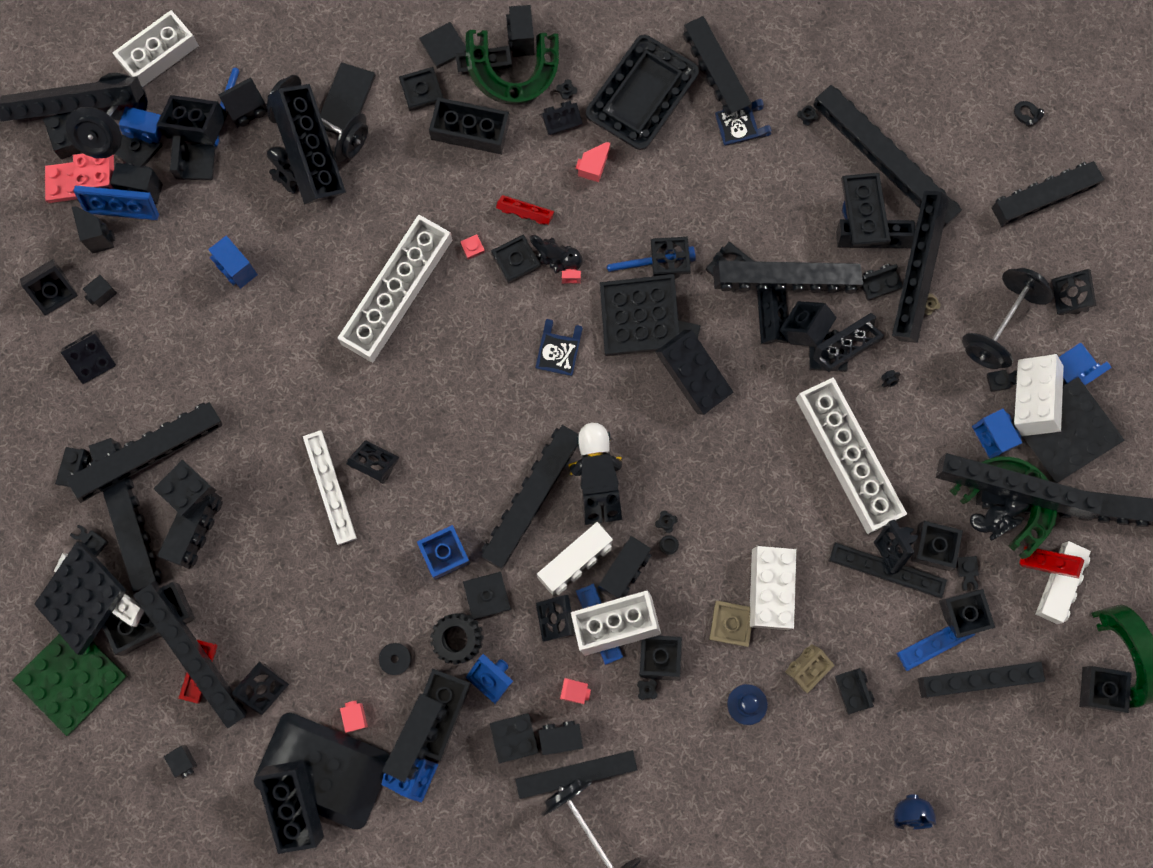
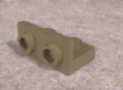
M811 644L789 665L785 673L792 677L801 689L808 694L834 667V664L822 649Z

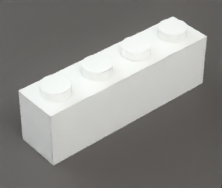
M1069 541L1061 545L1059 553L1082 557L1085 560L1079 579L1051 573L1036 615L1056 624L1064 623V621L1068 620L1070 605L1074 603L1077 597L1076 589L1084 578L1082 573L1090 562V550Z

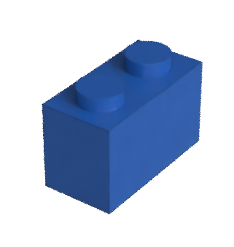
M125 107L119 122L123 135L128 138H139L148 143H159L162 131L157 127L160 114Z

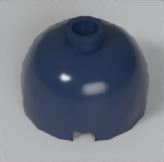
M907 795L906 799L901 800L894 809V826L896 828L904 829L903 825H907L920 830L933 827L932 824L936 825L934 809L928 801L919 798L918 795Z

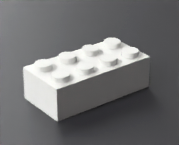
M170 10L112 53L131 77L137 76L141 86L144 87L199 45L193 34Z
M1057 354L1018 360L1014 425L1021 436L1061 432L1064 366Z
M596 522L539 571L537 578L552 595L555 593L560 595L567 589L566 584L570 580L575 582L582 575V570L585 567L590 569L596 563L597 557L600 554L603 557L611 550L613 539Z
M757 546L752 549L750 627L780 630L794 629L796 549Z
M648 590L571 612L579 651L584 656L661 634L652 596Z

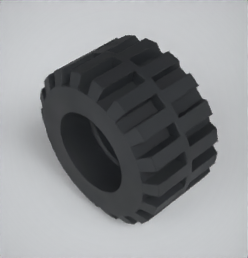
M454 613L439 619L437 625H434V631L430 636L432 638L431 646H434V654H438V658L445 660V663H453V665L465 663L473 659L479 653V649L482 648V640H484V635L481 634L483 630L478 626L479 622L477 620H473L472 616L465 615V613ZM452 627H460L467 634V644L462 650L452 649L447 642V634Z

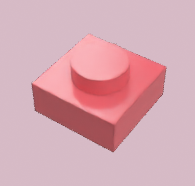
M478 235L460 241L467 259L485 252Z
M576 269L562 271V283L581 282V271Z

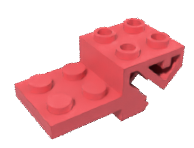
M85 154L73 155V162L45 166V201L54 203L76 200L75 186L114 189L110 184L114 171V155L108 158L96 159Z

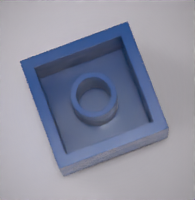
M227 236L208 249L212 254L210 259L233 286L237 285L241 289L258 275L250 262Z
M1004 409L982 418L972 426L989 459L998 457L1022 443L1019 431L1013 427L1012 419Z
M453 525L417 541L434 580L470 564Z

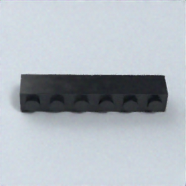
M704 16L685 24L684 33H682L686 43L689 42L691 45V53L694 58L697 57L700 70L706 73L707 83L710 87L713 86L715 90L714 95L718 102L721 101L725 116H729L731 121L750 113L752 103Z
M1095 161L1090 163L1083 162L1073 170L1069 168L1062 171L1059 176H1049L1040 184L1035 182L1029 185L1028 189L1023 191L1018 189L1009 197L1002 196L996 199L992 210L1001 227L1098 187L1105 179Z
M1041 661L918 678L921 698L1045 682Z

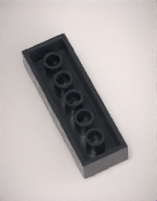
M310 84L279 88L269 94L268 99L304 205L332 199L346 193Z

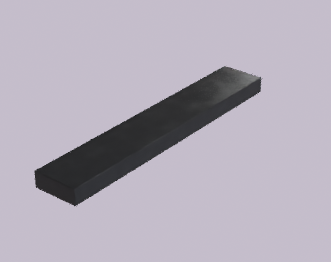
M836 542L833 544L829 562L940 599L943 597L947 579L905 565L898 573L892 574L883 558Z
M631 750L516 778L515 781L519 799L559 790V787L564 788L579 778L584 783L637 771L638 769L634 752Z

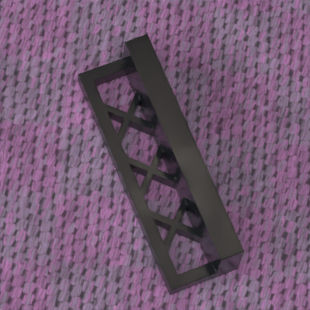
M757 291L761 344L773 342L789 343L784 336L780 337L779 331L788 317L786 291Z
M870 313L817 345L813 359L825 370L831 372L884 338V334L874 327L876 316ZM868 332H871V333L874 334L876 337H874V338L865 337V334L868 333ZM853 341L862 342V345H861V346H853V345H852V342H853ZM841 349L849 350V354H838V351ZM832 358L835 359V362L830 365L824 359Z

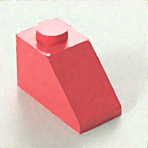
M609 142L584 152L582 159L579 158L577 161L576 169L578 170V176L596 182L600 181L610 151Z
M565 678L560 699L584 704L585 700L589 701L591 689L587 688L588 684Z

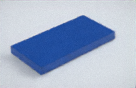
M75 186L74 193L82 209L90 214L158 220L159 213L150 193Z

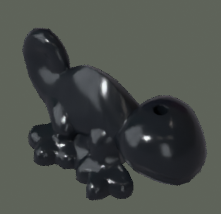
M280 146L272 147L267 151L266 155L277 169H271L269 173L274 181L282 183L288 192L294 194L297 182L286 149Z
M537 235L530 236L532 245L540 253L536 255L541 265L549 264L550 268L554 269L555 274L559 273V271H565L566 268L577 270L581 267L583 259L577 249L569 245L566 247L564 245L558 246L554 238L542 240Z
M1009 498L1006 500V507H992L987 511L985 517L981 514H973L970 517V524L979 532H992L990 535V540L992 541L1020 525L1025 519L1021 516H1015L1027 510L1030 504Z

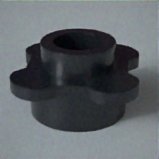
M566 79L563 84L556 86V91L560 92L564 100L569 99L573 94H577V88L572 85L570 79Z
M810 105L797 112V117L801 118L805 126H809L810 122L816 121L819 117L815 109Z
M890 370L884 373L881 377L884 382L882 387L895 386L900 380V372Z
M662 511L659 520L655 522V526L664 529L666 533H671L673 525L678 522V518L672 516L667 511Z
M653 679L648 682L640 680L637 683L639 688L638 698L640 700L657 698L658 694L655 690L656 681Z

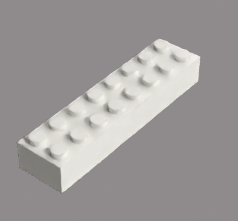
M421 215L417 216L338 336L341 345L372 363L375 361L452 242L451 232Z
M834 377L799 393L796 401L866 533L870 534L886 526L889 521H896L907 515Z

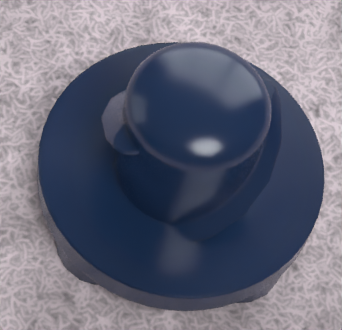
M740 685L729 694L727 700L728 712L737 723L743 725L756 724L766 714V696L754 685Z

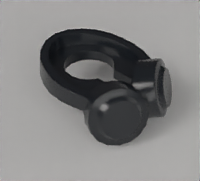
M1021 101L1016 104L1014 114L1020 122L1026 124V126H1032L1042 119L1044 109H1038L1031 102ZM1023 106L1028 107L1033 118L1023 115L1020 112V108Z

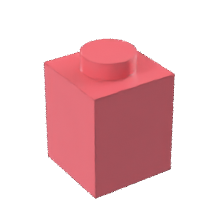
M357 701L345 703L344 708H340L345 733L368 727L363 704H357Z

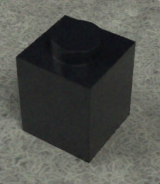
M101 275L97 276L83 288L87 294L85 298L91 305L97 304L99 307L103 306L117 294Z
M181 745L163 756L175 778L182 776L184 779L194 773L193 769L198 766L187 745Z

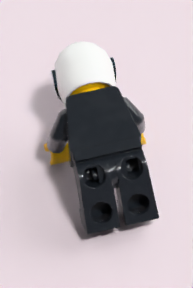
M598 423L586 424L581 428L579 436H576L577 446L582 456L581 460L568 464L570 475H581L580 487L582 489V510L585 525L595 524L596 522L602 523L601 506L603 507L605 522L622 520L618 491L619 482L615 472L622 468V457L610 456V453H608L611 441L610 432H607L603 425ZM610 511H617V512H618V513H617L616 515H614V516H609V515H608V512H610ZM592 513L598 514L596 518H589L588 516Z

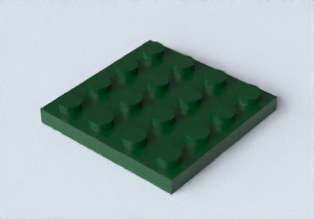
M58 634L12 681L66 736H69L128 676L93 641L83 655H77L62 636Z

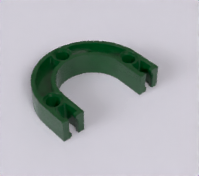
M468 30L465 33L466 63L469 74L478 89L494 101L504 104L527 102L542 94L554 80L559 63V34L553 33L550 36H547V33L538 34L536 36V67L533 74L523 83H510L498 77L491 68L488 58V30H482L480 33H477V37H480V45L477 46L474 45L473 34H476V30ZM544 37L550 40V48L548 49L545 48ZM474 51H478L480 53V60L474 57ZM545 54H548L550 56V62H547L545 60ZM511 89L516 92V98L510 96Z
M1003 456L981 462L1049 481L1035 466L1018 458ZM955 484L949 492L956 496L962 485ZM967 487L970 489V492L965 494L960 502L963 505L969 502L979 490ZM1030 504L1031 513L1027 525L1008 546L1014 551L1021 545L1020 542L1024 539L1029 546L1018 556L1021 559L1030 557L1051 533L1056 521L1057 511ZM1032 530H1035L1037 532V538H1034L1032 536Z
M1115 605L1092 612L1093 618L1099 616L1102 625L1100 623L1096 625L1098 631L1112 630L1118 634L1127 646L1136 670V683L1131 685L1130 697L1132 701L1129 703V708L1142 707L1153 703V635L1145 622L1135 611L1125 605Z

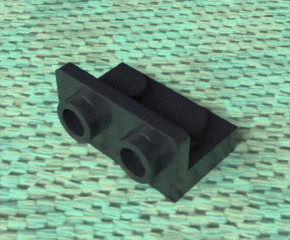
M570 100L560 103V108L554 109V106L543 109L544 113H541L540 116L543 118L547 135L583 124L577 103H571Z
M886 264L880 267V270H869L863 273V285L861 287L867 301L903 288L896 272L897 264Z
M66 447L55 484L70 487L66 478L73 471H81L86 468L91 462L90 452L82 448Z
M858 668L834 676L848 715L874 707V696L871 691H868L866 686L868 680L864 671L861 672V669Z

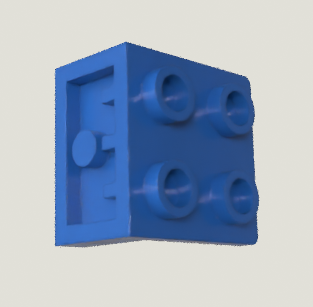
M1082 343L1059 356L1064 366L1063 381L1066 384L1079 377L1082 383L1087 385L1112 368L1108 362L1102 365L1099 362L1097 363Z
M424 758V760H419L417 764L419 771L415 779L404 783L384 773L381 785L408 799L422 803L439 764Z

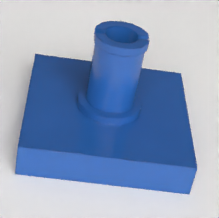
M484 654L476 661L466 676L494 704L497 703L513 682L504 673L508 669V664L504 660L499 659L494 664Z

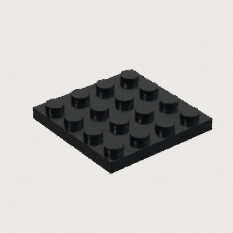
M674 274L600 282L605 356L657 351L679 334Z
M1079 377L1063 386L1061 432L1023 436L1056 483L1125 441Z
M77 541L34 605L77 655H83L127 590L83 542Z

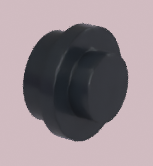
M667 535L660 540L659 547L664 554L672 555L678 550L679 542L674 536Z

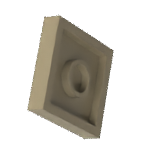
M715 601L709 640L749 647L752 628L750 627L751 607Z

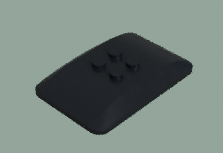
M640 35L588 105L586 117L635 149L644 150L650 145L697 78L699 68L695 63L648 35Z
M289 712L282 715L254 777V785L259 789L256 776L265 766L304 760L318 815L357 830L363 828L368 821L382 787L381 783L384 775L382 770L390 754L385 750Z

